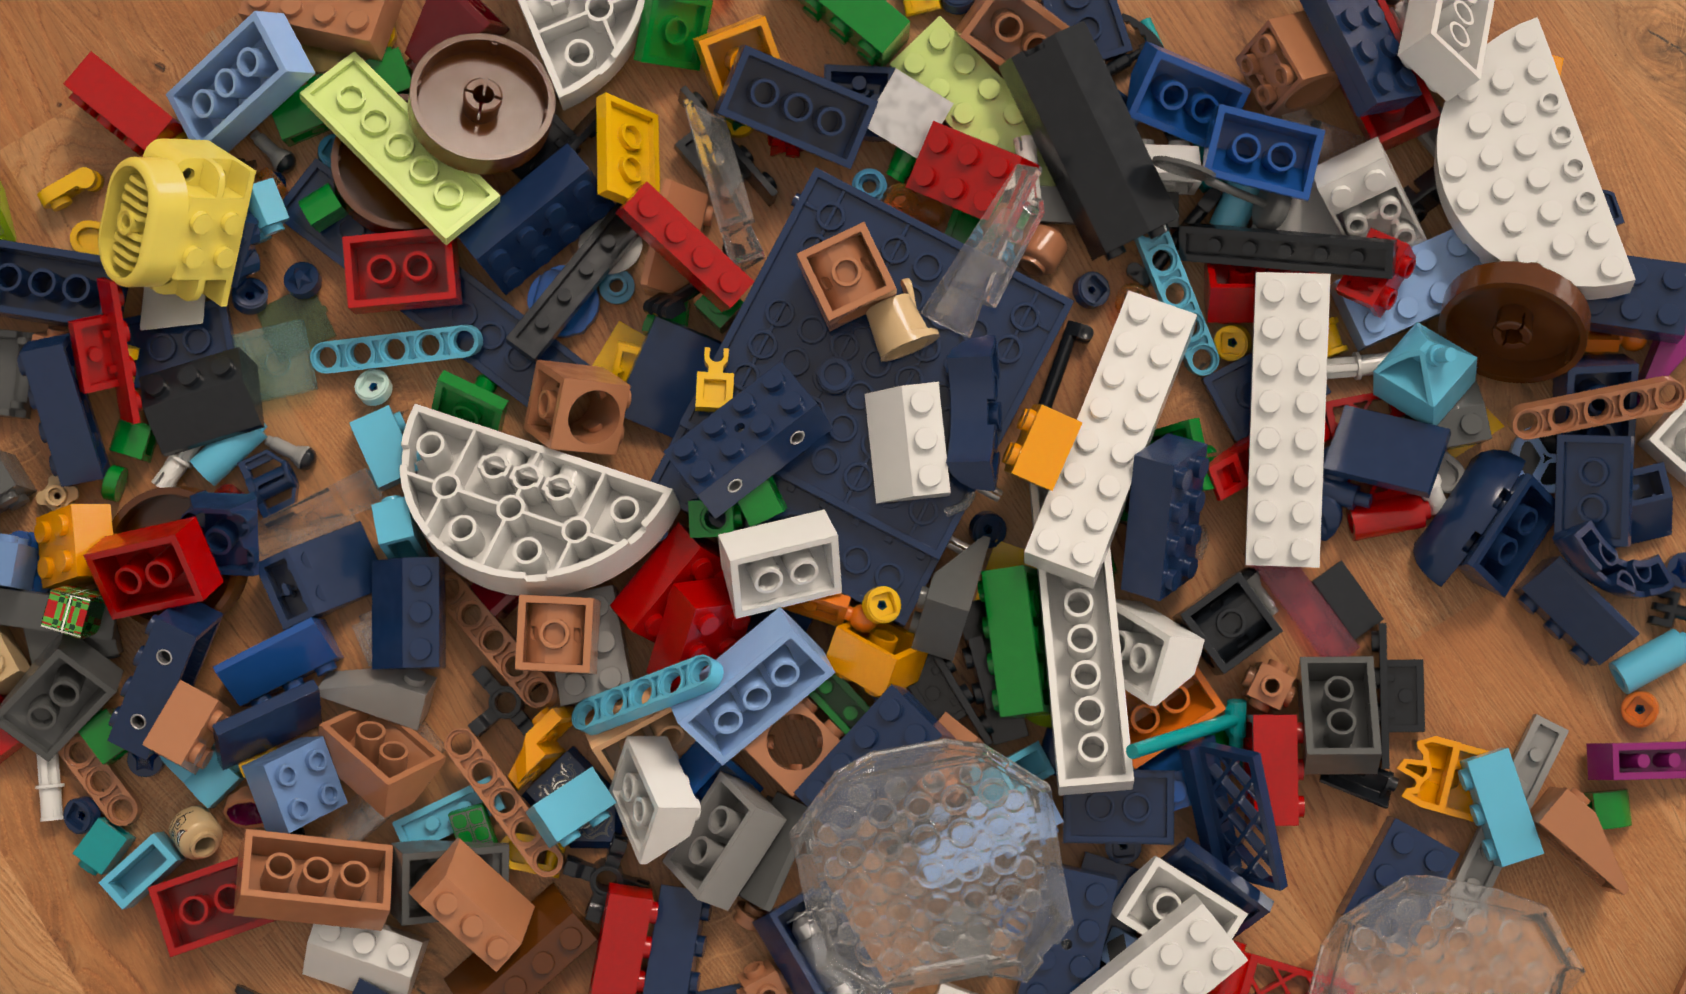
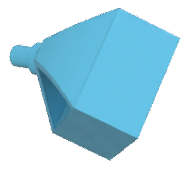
M1416 322L1373 371V395L1418 422L1437 426L1476 381L1477 357Z

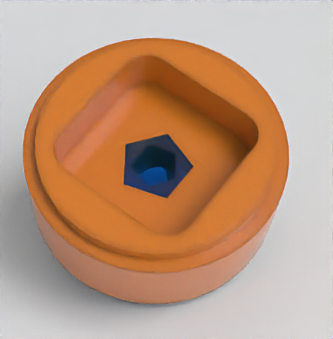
M1646 691L1630 693L1621 704L1623 719L1629 725L1636 728H1644L1651 725L1657 719L1660 711L1657 699Z

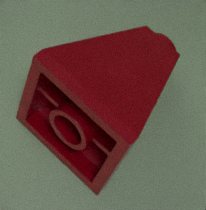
M426 0L405 51V54L409 57L406 63L414 71L418 62L432 47L451 37L470 33L492 34L501 37L510 28L482 0Z

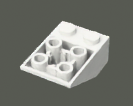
M1378 136L1317 165L1314 177L1317 189L1342 235L1366 237L1369 230L1374 228L1408 243L1410 247L1427 240Z

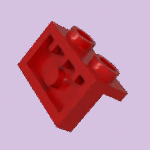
M1371 228L1366 237L1397 240L1395 276L1392 279L1343 275L1335 290L1338 295L1369 308L1374 316L1381 318L1385 311L1390 310L1395 304L1398 296L1397 290L1403 280L1408 279L1413 273L1416 265V255L1408 243Z

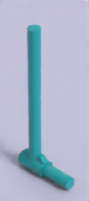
M1228 699L1225 715L1130 744L1126 748V754L1130 759H1136L1225 730L1226 737L1229 738V746L1243 749V738L1246 737L1247 701L1244 699ZM1240 761V762H1239V765H1240V766L1242 767V769H1243V762Z

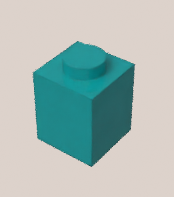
M101 817L96 820L72 854L80 859L79 866L88 873L95 876L98 873L101 875L108 874L116 867L136 837L123 827L112 824L107 817Z

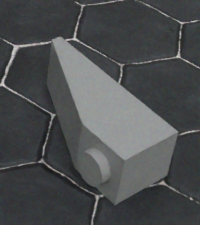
M372 668L331 671L325 676L318 688L321 698L418 730L429 712L437 677L426 674L420 669L372 670Z

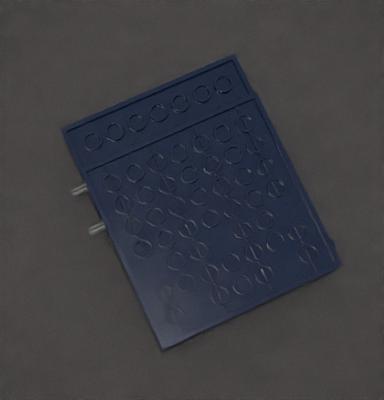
M815 167L802 193H796L791 202V206L794 208L713 361H721L724 348L729 349L728 365L723 373H734L733 397L781 361L815 400L833 426L832 430L772 475L788 508L784 512L757 525L825 509L838 534L841 594L850 596L852 601L862 604L863 598L869 590L880 586L892 588L901 600L900 613L892 622L905 627L918 602L922 586L926 587L946 547L958 554L964 551L949 543V541L964 549L970 546L952 535L975 491L996 502L1000 500V497L989 491L972 489L960 483L950 473L948 468L950 496L876 504L864 394L903 385L939 382L946 454L948 455L951 427V397L946 358L950 351L963 341L974 337L996 335L1000 379H998V399L994 402H1002V432H998L999 447L1062 327L1074 300ZM865 222L897 288L896 295L904 294L900 281L909 278L912 281L916 306L928 328L938 330L940 337L932 344L907 356L891 361H881L866 314L829 331L799 269L797 253ZM828 357H842L853 368L854 379L852 385L843 393H828L818 383V367ZM696 393L679 423L680 426L669 447L714 413L695 411ZM664 454L650 482L672 488L681 507L680 511L689 515L688 501L699 497ZM996 487V490L992 491L1002 496L1003 491ZM709 511L708 517L711 524L716 527H722L726 522L725 513L715 519ZM745 516L744 527H739V530L750 527ZM879 601L877 607L881 610L884 608L882 601Z

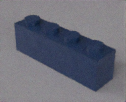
M70 333L28 341L19 352L20 355L17 357V362L21 375L27 376L30 405L39 414L41 421L39 423V434L43 443H48L51 452L49 464L52 474L58 476L61 487L104 479L110 464L88 393L80 392Z
M661 884L658 915L654 924L643 994H697L701 979V973L695 972L698 957H704L707 936H702L704 921L709 922L713 905L697 900L687 888Z

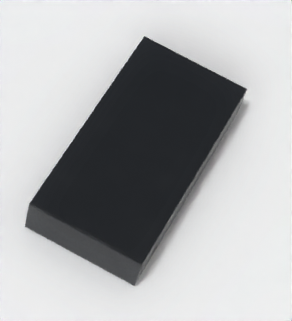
M1342 560L1311 581L1352 640L1357 639L1384 619Z

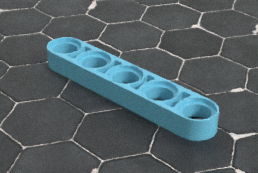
M1168 231L1153 239L1145 236L1135 239L1134 241L1158 300L1197 314V331L1191 337L1183 362L1187 370L1194 375H1210L1219 365V354L1170 232ZM1158 250L1166 251L1171 259L1170 266L1164 271L1156 269L1152 262L1153 255ZM1172 283L1179 284L1184 290V297L1178 304H1173L1166 298V289ZM1200 349L1206 350L1211 358L1210 365L1204 370L1197 369L1192 360L1195 352Z
M457 325L332 340L316 344L310 353V361L316 371L329 374L465 358L476 355L481 350L483 337L478 328L473 325ZM461 331L470 332L474 338V345L469 351H463L457 345L456 339ZM427 335H433L439 341V350L435 355H428L422 348V341ZM393 339L400 340L405 346V353L400 359H394L389 355L388 345ZM359 343H364L370 348L371 357L366 363H360L354 357V349ZM325 347L333 349L336 353L337 359L332 367H326L320 361V353Z
M704 654L697 655L583 699L575 706L572 712V724L576 729L584 733L597 735L716 689L721 683L724 673L723 666L720 662ZM709 665L710 672L708 677L700 682L699 677L702 669ZM680 676L679 687L671 693L672 681ZM651 687L650 698L642 704L643 693ZM622 698L623 705L620 711L614 715V705ZM594 709L595 713L592 721L585 725V718L588 712Z

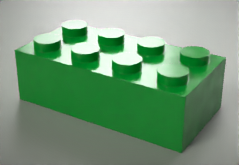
M798 0L804 5L802 10L808 17L817 23L820 19L831 27L829 33L841 44L845 45L849 42L858 50L856 55L868 66H874L875 64L885 67L909 39L910 20L886 0Z
M1026 565L981 571L982 580L978 581V593L981 602L986 604L987 617H983V631L986 639L990 638L992 653L987 655L989 672L991 675H995L996 689L992 691L994 709L1000 712V717L1020 719L1049 715L1051 711L1037 569Z

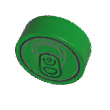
M117 465L109 467L102 483L101 495L103 499L118 502L121 499L128 479L127 468Z

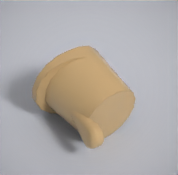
M909 278L900 281L904 294L885 299L869 308L866 312L881 361H891L907 356L932 344L940 337L938 330L928 328L916 306L912 281Z

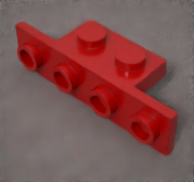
M105 277L96 278L102 314L68 321L80 392L87 394L115 387L120 419L132 424L141 423L139 412L142 411V401L134 387L133 377L136 376V366L128 351L127 342L130 341V330L122 316L121 306L124 305L123 291L111 279Z

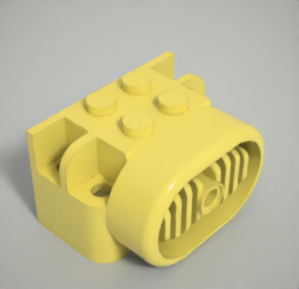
M156 139L146 147L143 157H129L121 161L114 169L109 180L98 236L99 255L108 277L122 287H149L158 294H176L185 301H196L200 298L201 294H204L219 306H227L256 170L209 140Z

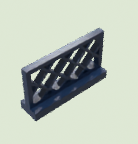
M1207 735L1192 740L1180 747V755L1200 846L1249 883L1278 891L1288 887L1261 754L1255 751L1216 743L1215 735ZM1220 760L1227 767L1224 772L1222 771ZM1240 761L1249 763L1251 778L1239 765ZM1231 773L1244 787L1242 791L1228 778ZM1227 793L1234 800L1231 805L1229 804ZM1248 793L1257 802L1259 811L1247 800L1246 796ZM1238 806L1251 820L1248 825L1235 811ZM1255 826L1264 835L1266 844L1253 832ZM1234 827H1235V828L1240 832V834H1241L1238 838H1237V836H1236V834H1235V829H1234ZM1245 839L1258 853L1255 858L1243 845ZM1241 859L1248 866L1247 869L1241 868ZM1262 859L1270 867L1272 876L1260 865Z

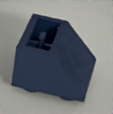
M1664 462L1633 469L1631 544L1672 535L1673 495Z

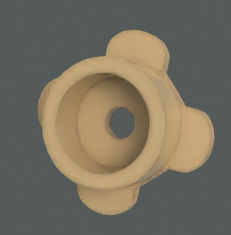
M54 475L48 478V485L45 489L36 494L37 503L42 506L46 505L52 511L69 504H74V501L79 498L77 487H61L58 476ZM59 492L61 497L56 499L55 494Z

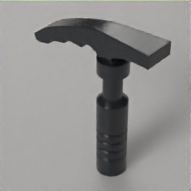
M1124 13L1122 14L1124 23L1130 24L1134 30H1138L1141 37H1145L1146 41L1164 48L1160 40L1149 28L1137 19ZM1145 42L1138 45V49L1130 54L1125 53L1106 64L1111 77L1132 66V63L1138 59Z

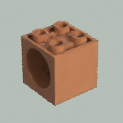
M1305 10L1269 19L1235 58L1265 114L1271 117L1321 105L1341 84Z
M865 222L797 253L799 269L829 331L865 315L867 310L875 304L896 296L897 288Z
M537 360L523 429L550 449L617 455L618 446L624 438L623 422L625 412L631 404V385L603 367ZM591 391V402L586 413L579 420L568 424L569 412L574 402L581 395Z
M519 595L515 670L597 674L601 601L595 598Z
M805 697L780 719L788 716V720H803L804 715L817 724L822 735H817V749H822L812 765L803 768V764H789V768H787L773 757L770 749H774V735H770L779 720L744 748L792 797L795 795V790L841 741L840 738L844 735L830 719L823 723L814 714L819 708L808 697Z

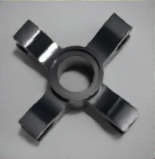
M482 665L472 675L490 695L489 708L473 720L468 727L477 737H481L502 718L512 720L521 733L526 736V733L534 724L523 711L525 702L512 687L502 686L489 669ZM543 683L535 685L532 692ZM505 693H512L516 699V706L509 713H502L498 708V699Z
M614 832L606 857L598 859L594 864L579 857L567 855L563 874L589 881L593 891L585 911L586 920L599 924L605 907L608 885L602 884L597 880L596 877L600 872H613L617 877L613 883L650 888V881L623 874L620 863L628 845V836Z

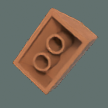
M664 179L661 195L704 233L705 226L711 227L715 213V206L710 205L709 195L675 181ZM649 245L640 282L645 295L654 296L659 292L670 295L690 283Z
M351 709L319 724L318 736L324 737L338 777L384 818L413 804L445 763L446 757L414 729L356 709Z
M459 837L408 892L419 905L496 972L522 944L535 908L529 900Z

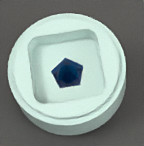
M369 369L359 375L354 388L357 396L364 404L377 406L388 400L392 394L393 385L384 371Z

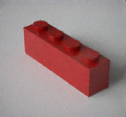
M647 181L639 186L615 212L721 312L732 308L754 283L741 268Z
M609 882L588 994H636V992H643L646 971H641L640 968L642 958L649 959L652 937L647 936L649 923H656L659 902L653 901L652 889Z

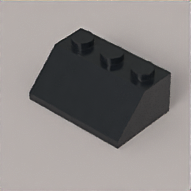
M240 347L140 377L142 408L159 448L165 457L265 427L258 365Z

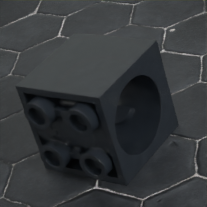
M1240 571L1228 576L1172 617L1176 623L1205 639L1201 657L1214 675L1227 673L1283 632Z

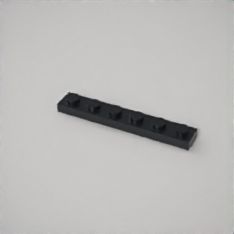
M616 203L506 337V343L534 364L639 237L615 213L623 204Z
M1186 222L1179 225V257L1181 261L1392 279L1395 276L1397 240Z

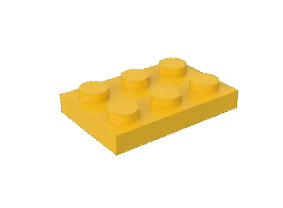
M607 92L596 97L598 195L624 204L634 191L646 181L660 193L658 114Z

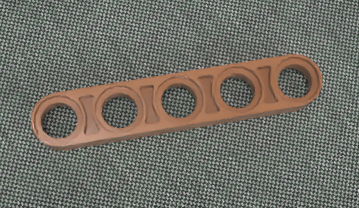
M1659 376L1522 403L1510 410L1507 416V424L1509 429L1519 438L1524 440L1536 439L1672 412L1683 405L1686 399V390L1676 379L1670 376ZM1666 385H1674L1676 391L1673 399L1666 403L1660 402L1658 398L1660 390ZM1631 392H1638L1640 394L1639 404L1633 409H1625L1623 406L1625 396ZM1603 399L1605 402L1603 412L1598 416H1589V404L1593 400ZM1560 406H1568L1570 410L1568 419L1563 423H1554L1552 419L1554 410ZM1532 413L1534 415L1532 427L1527 430H1519L1517 428L1518 418L1522 414Z
M445 573V584L451 580H455L459 584L458 594L452 599H446V611L527 705L541 711L546 707L551 708L558 698V688L545 672L524 671L520 676H512L509 672V665L516 656V638L499 618L494 617L465 579L455 573ZM471 606H479L481 609L480 620L472 625L467 624L464 617L465 612ZM499 631L504 638L503 644L499 649L491 651L487 647V638L491 633ZM545 683L549 690L548 697L543 702L535 703L531 697L532 689L537 684Z
M456 728L450 731L444 742L447 754L533 871L542 877H553L559 874L564 867L565 857L557 844L549 849L537 829L536 836L532 841L523 842L518 839L516 835L517 826L523 821L531 822L525 813L530 807L472 730L466 728ZM458 734H466L472 741L470 751L464 755L457 754L452 748L453 738ZM480 763H487L493 769V777L486 784L478 783L473 776L474 768ZM501 792H508L515 799L514 808L508 813L499 812L495 807V798ZM545 850L553 851L558 857L557 867L549 872L543 871L538 865V857Z
M77 732L58 754L112 824L126 826L135 823L142 813L141 802L113 765H103L90 747V755L85 762L78 763L73 759L72 749L75 744L83 742L88 746L79 732ZM101 770L106 771L111 777V785L104 792L97 790L93 784L95 774ZM121 799L128 800L133 806V813L127 820L119 819L115 814V805Z

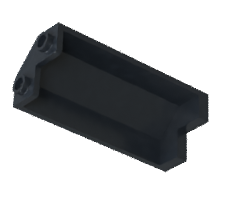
M1082 21L1047 37L1034 48L1027 51L1024 50L1012 56L998 68L1092 261L1103 255L1109 261L1127 252L1124 245L1147 233L1150 239H1153L1170 231L1168 223L1179 218V215L1155 165L1152 164V159L1085 21Z

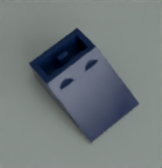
M361 521L283 550L260 561L259 577L283 630H287L310 617L320 619L372 595V561L378 560Z

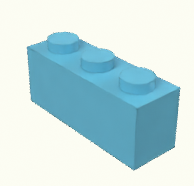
M1498 748L1459 761L1462 769L1458 770V777L1464 791H1470L1474 803L1470 805V812L1475 825H1481L1485 840H1482L1481 844L1487 860L1493 861L1495 866L1505 867L1544 854L1509 748Z

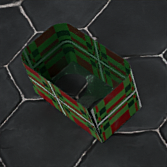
M71 584L50 590L41 626L81 640L95 635L99 630L106 607L101 593Z

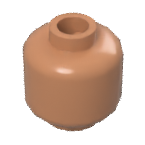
M1032 224L1016 246L1015 252L1018 258V265L1024 272L1034 277L1051 275L1057 270L1068 251V243L1063 237V231L1055 224Z

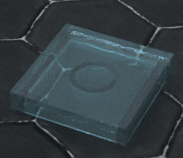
M298 319L233 334L235 348L240 347L258 365L262 402L318 390L314 367L310 361L311 352L304 320Z

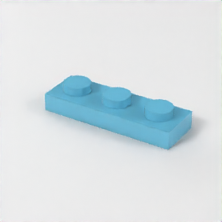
M492 775L478 781V783H488L492 779ZM471 785L392 822L400 842L441 840L454 834L448 817L451 811L482 803V800ZM500 793L495 798V807L499 812L507 808Z

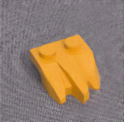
M556 706L551 710L546 707L531 721L534 726L526 733L523 747L508 775L510 782L517 791L523 788L530 780L536 781L566 752L557 740L573 726L571 720L574 710L573 706Z
M1438 736L1417 741V748L1422 754V759H1402L1396 766L1398 770L1415 779L1413 786L1405 788L1401 796L1421 808L1474 822L1470 812V805L1474 804L1470 791H1464L1458 777V770L1462 769L1459 761L1489 751Z

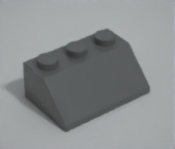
M779 791L776 792L775 797L767 795L766 799L787 821L738 895L768 912H771L815 815L802 801Z

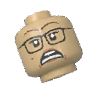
M190 806L181 810L175 815L169 826L170 838L176 848L185 858L191 860H201L211 856L218 849L223 839L221 826L213 814L202 806Z

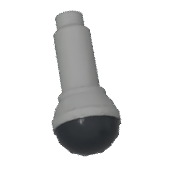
M258 130L251 134L250 138L270 158L275 171L286 174L294 169L296 158L291 151L279 148L264 133H260Z
M270 435L265 440V445L269 446L271 450L290 458L300 470H309L316 463L317 455L312 447L295 446L281 438Z
M1250 567L1240 570L1242 576L1272 616L1275 615L1279 610L1276 607V603L1262 587L1259 573Z

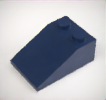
M1625 354L1583 355L1581 360L1571 370L1553 378V397L1638 381L1639 364ZM1631 392L1625 396L1623 400L1625 409H1633L1637 406L1638 392ZM1596 399L1589 404V416H1598L1605 409L1604 400ZM1560 406L1554 410L1555 422L1563 423L1568 419L1570 414L1568 406ZM1636 419L1561 434L1634 436L1635 446Z

